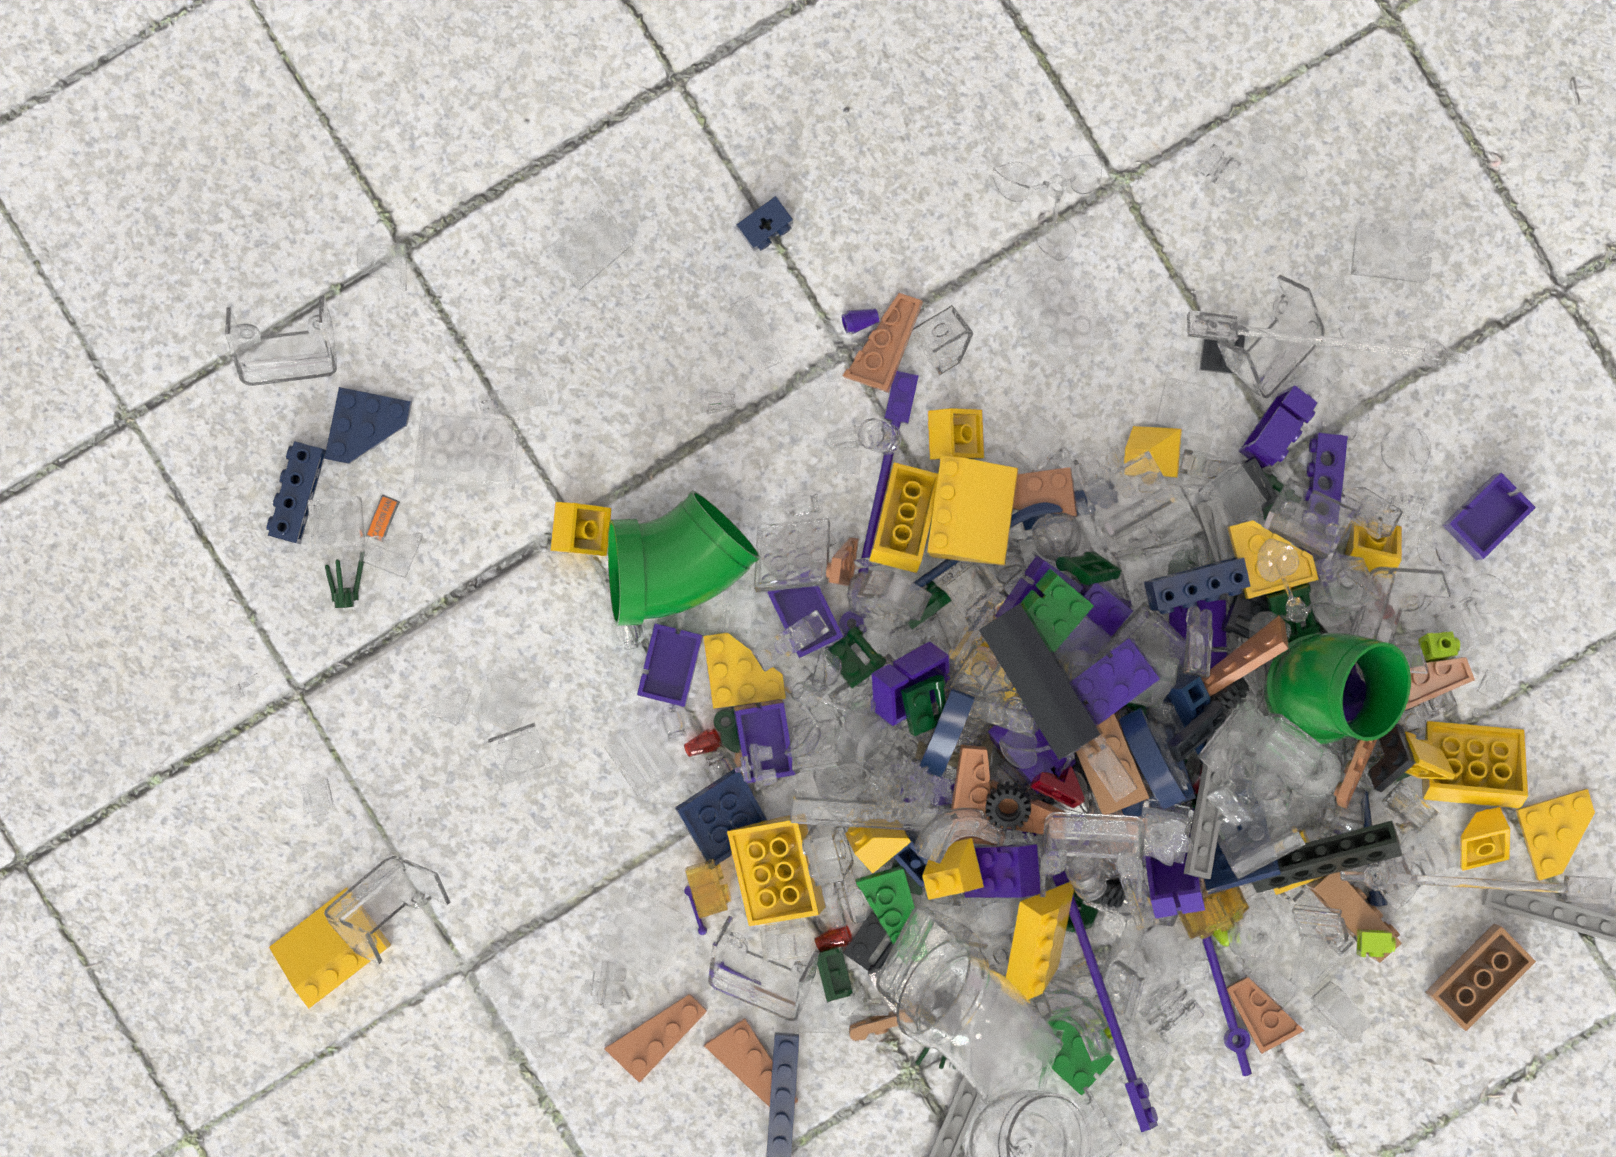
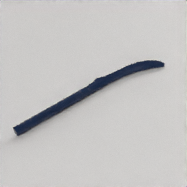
M1048 502L1033 504L1012 515L1010 528L1033 517L1061 513L1063 509L1056 504ZM944 560L918 578V580L908 585L907 588L914 594L959 563L960 560Z

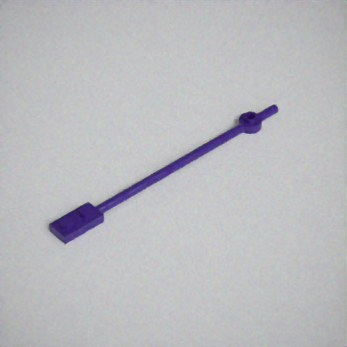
M897 371L891 386L884 418L891 420L872 511L850 610L844 613L839 621L844 637L851 629L847 626V621L850 618L856 620L855 627H859L860 630L864 626V620L859 614L870 565L869 558L887 488L901 422L909 423L919 375Z
M1181 804L1155 812L1156 816L1161 818L1158 823L1163 838L1189 834ZM1204 911L1194 912L1229 1028L1224 1035V1044L1229 1050L1236 1052L1242 1075L1249 1076L1252 1074L1245 1050L1250 1045V1035L1246 1030L1238 1027ZM1237 1035L1238 1041L1233 1043L1232 1039Z
M1055 841L1045 844L1053 865L1052 877L1056 887L1071 881L1074 882V874L1070 868L1062 864ZM1073 895L1069 914L1128 1080L1125 1083V1087L1141 1132H1145L1158 1126V1115L1149 1101L1148 1086L1146 1083H1143L1141 1077L1137 1078Z

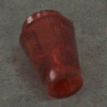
M715 728L711 730L706 729L684 744L688 757L715 752L719 747H722L720 736Z
M838 923L818 937H815L814 940L818 950L823 951L848 946V943L852 942L853 938L846 923Z

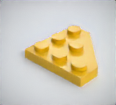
M1254 520L1227 527L1235 557H1244L1251 585V587L1243 589L1246 599L1319 580L1311 554L1302 551L1279 535L1270 532Z
M729 633L703 636L713 709L786 699L783 674Z
M1588 789L1578 790L1515 810L1537 880L1540 881L1563 874L1595 814Z

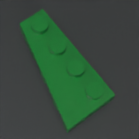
M898 866L855 879L857 886L864 894L868 904L875 912L905 964L929 957L903 867Z

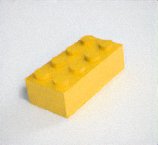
M894 462L889 475L869 561L917 573L922 562L933 514L938 480L937 473Z

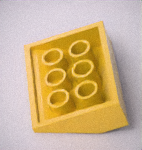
M941 456L927 553L932 558L1005 565L1018 468L968 458Z
M1435 721L1426 722L1425 740L1433 742V747L1443 751L1455 776L1454 779L1422 778L1423 800L1521 808L1528 797L1524 729Z
M805 813L778 817L727 831L749 926L816 916L826 908Z
M1072 881L1020 901L1004 987L1025 1001L1043 994L1059 968L1075 883Z
M346 887L272 944L269 949L291 986L309 1009L384 952L391 944L348 887Z

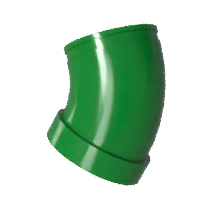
M694 490L688 494L684 501H681L675 508L657 519L638 523L636 518L610 520L608 528V575L615 625H642L645 619L661 618L697 607L718 596L737 582L750 570V567L755 562L760 560V554L728 517Z
M1347 633L1311 634L1297 638L1288 643L1289 649L1274 658L1267 671L1264 682V698L1271 717L1290 736L1313 744L1332 743L1347 736L1362 741H1373L1383 737L1400 720L1406 708L1411 689L1410 667L1404 653L1397 646ZM1357 662L1364 675L1366 694L1361 710L1353 720L1347 723L1343 712V691L1347 677Z

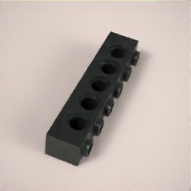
M1392 821L1276 850L1275 853L1281 874L1252 882L1256 893L1403 856Z

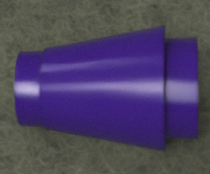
M876 308L847 310L841 316L846 333L851 332L855 334L875 323H879V315Z

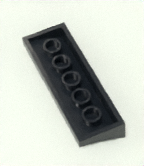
M1019 603L979 629L1059 760L1103 734L1023 603Z

